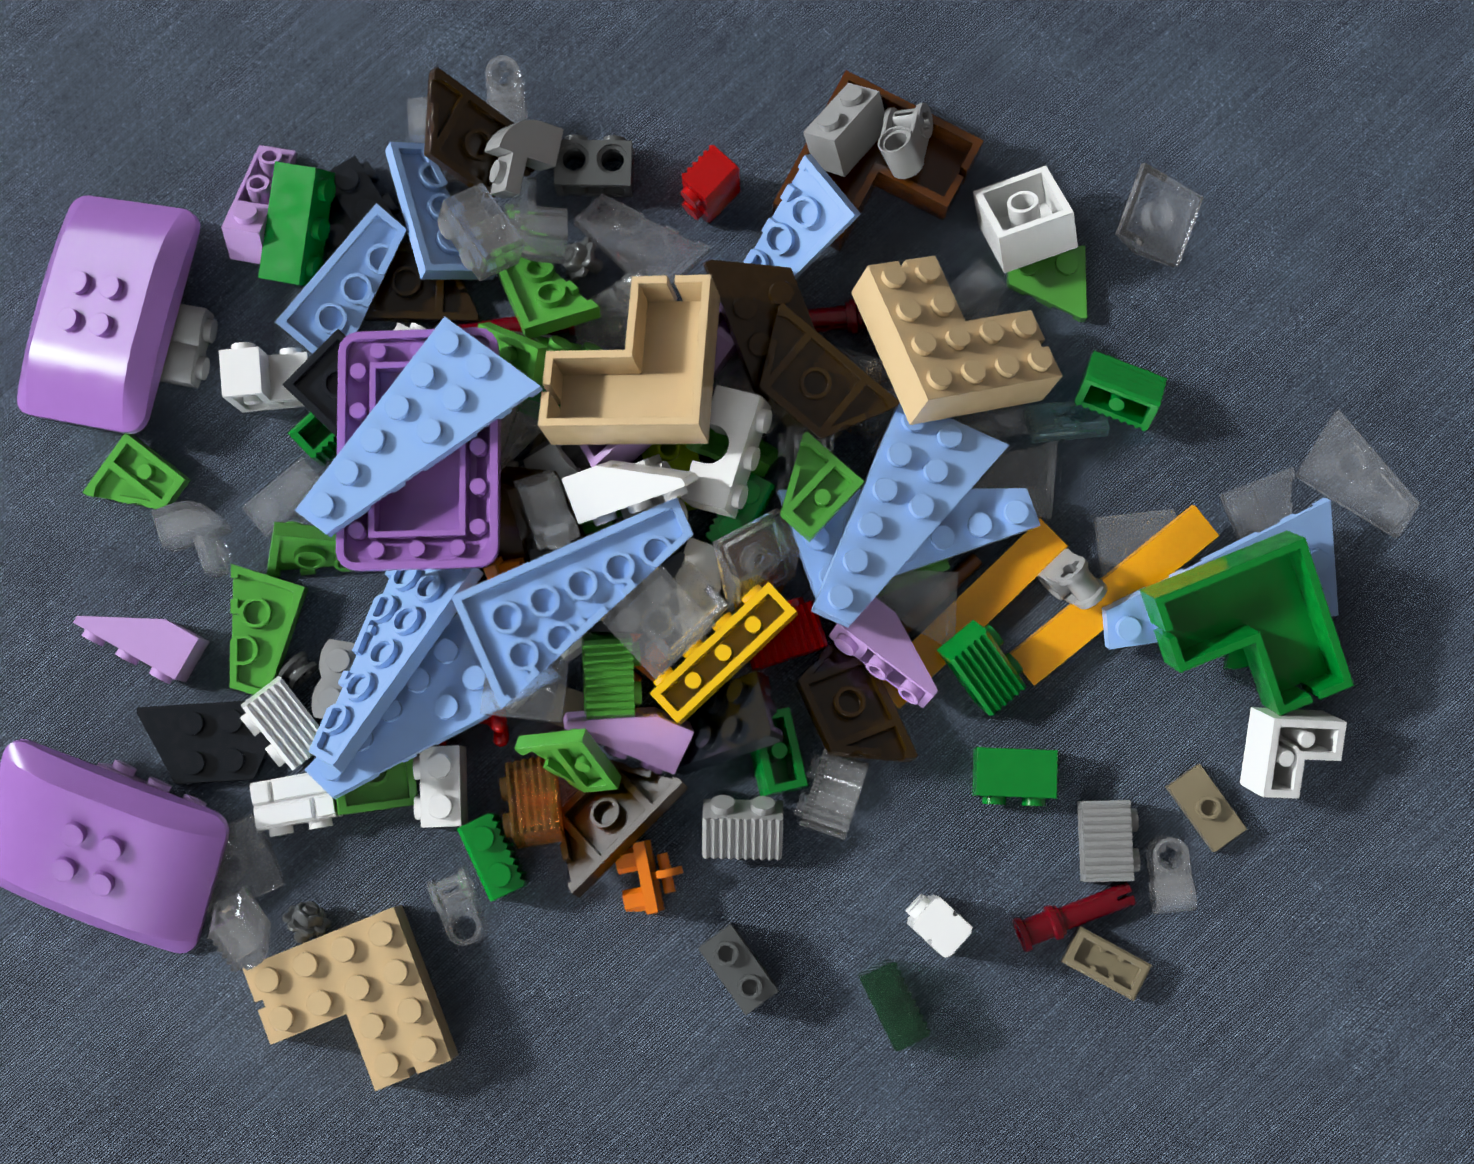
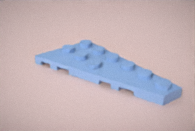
M1327 498L1312 503V507L1297 514L1292 513L1280 519L1279 523L1259 533L1254 532L1201 558V562L1191 567L1177 570L1168 575V578L1288 530L1306 538L1331 617L1339 616L1331 500ZM1140 589L1102 607L1105 647L1108 649L1157 643L1153 630L1158 627L1150 622Z

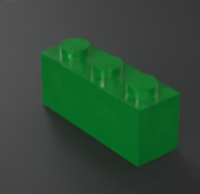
M275 161L258 278L306 286L324 265L325 240L330 233V223L328 221L330 206L336 193L334 172Z

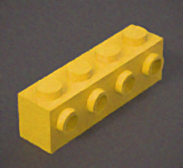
M769 582L764 587H761L759 584L753 587L742 598L741 601L744 605L734 615L730 611L723 615L712 626L715 632L705 642L699 639L683 653L685 661L675 670L671 666L668 667L654 680L653 683L656 685V688L650 692L651 696L676 723L683 724L798 616L797 611Z

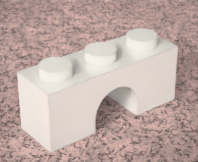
M720 385L716 386L712 398L710 428L716 433L727 435L729 446L726 454L717 462L708 464L692 460L689 471L696 472L699 480L687 485L688 493L680 497L691 507L735 519L738 510L744 507L748 497L747 481L750 472L757 468L760 459V449L758 447L763 433L768 432L772 422L771 406L761 395Z

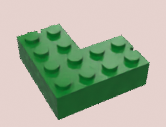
M1286 530L1140 589L1150 622L1158 627L1153 631L1164 662L1179 673L1243 648L1262 705L1279 716L1313 703L1311 695L1307 692L1322 699L1354 686L1306 538ZM1301 684L1302 689L1306 690L1307 692L1296 687V685Z

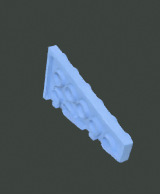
M444 316L295 511L331 537L368 512L373 504L389 493H395L407 485L405 482L421 471H427L465 443L475 438L480 430L496 419H502L513 411L512 408L528 397H534L543 389L539 384Z
M899 403L895 407L811 612L848 628L1009 445L952 418L910 425Z
M971 488L893 577L1040 526V522L1027 488ZM861 489L810 542L788 524L815 600ZM787 490L777 491L782 506Z
M677 498L664 502L451 596L501 709L693 536V532Z
M479 568L385 572V575L389 578L383 594L376 596L373 600L352 649V652L356 654L350 671L343 670L338 682L342 690L336 704L328 707L310 747L309 752L343 773L456 614L457 609L451 596L475 586L484 574Z
M458 613L441 633L343 773L319 760L317 757L304 769L331 797L337 799L379 777L384 771L401 762L409 761L427 748L452 738L501 710ZM549 666L506 706L530 696V693L547 684L551 685L562 679V677Z

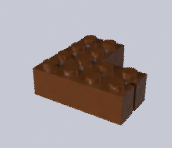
M847 70L827 103L828 105L847 83H852L879 91L884 110L895 107L897 110L916 108V105ZM932 114V135L928 141L924 165L916 175L907 179L894 177L878 147V140L845 177L827 171L826 173L860 213L864 209L874 188L878 187L944 221L960 191L961 185L964 184L979 156L984 140ZM805 143L773 202V215L782 201L780 197L788 184L792 183L798 173V166L804 155L810 154L807 143ZM859 216L830 247L841 251Z

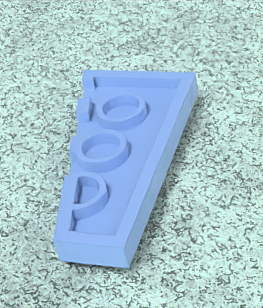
M389 142L385 152L420 278L493 280L498 270L493 261H487L480 248L483 244L476 231L471 232L462 217L465 212L459 201L451 198L446 189L448 182L439 166L424 156L425 143Z
M811 154L804 155L798 166V173L792 183L788 184L780 197L782 201L774 215L768 218L761 230L763 232L755 248L749 251L743 263L791 267L795 279H797L861 214Z
M376 203L275 323L312 354L337 329L345 336L358 332L407 229Z

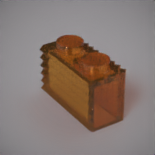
M540 756L537 758L531 757L529 760L523 759L521 761L506 762V777L499 779L503 801H508L509 813H504L502 816L506 837H512L518 849L565 841L559 777L543 768L545 759Z

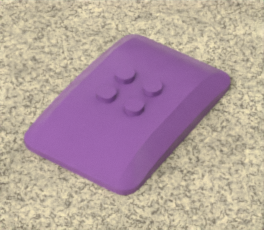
M89 195L77 198L70 205L47 267L29 332L17 393L18 407L22 412L34 417L125 434H136L142 431L150 419L200 233V222L194 213L182 208Z
M478 327L461 328L499 355L498 341L492 332ZM434 329L362 331L350 333L342 340L338 350L337 455ZM498 418L480 430L475 438L465 443L427 471L423 470L405 482L407 485L395 493H389L373 504L368 512L336 533L337 559L342 566L351 571L469 569L487 567L493 563L498 556L500 545L501 419Z
M19 739L9 744L3 752L0 763V887L76 920L150 946L180 954L193 949L201 936L229 837V826L223 815L215 810L31 740Z

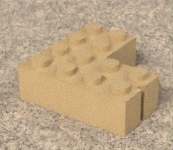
M936 256L908 259L904 261L902 266L899 261L868 265L851 292L910 425L1042 401L1062 377V373L1049 346H1041L1045 338L1031 310L965 321Z
M711 274L675 275L674 283L683 301H677V296L667 275L632 276L625 350L546 351L542 385L547 392H541L538 427L551 445L708 444L720 295Z
M402 905L392 907L242 968L254 1001L263 1000L265 1008L258 1010L270 1045L347 1014L375 1091L409 1078L416 1072L419 1074L451 1061L459 1055Z

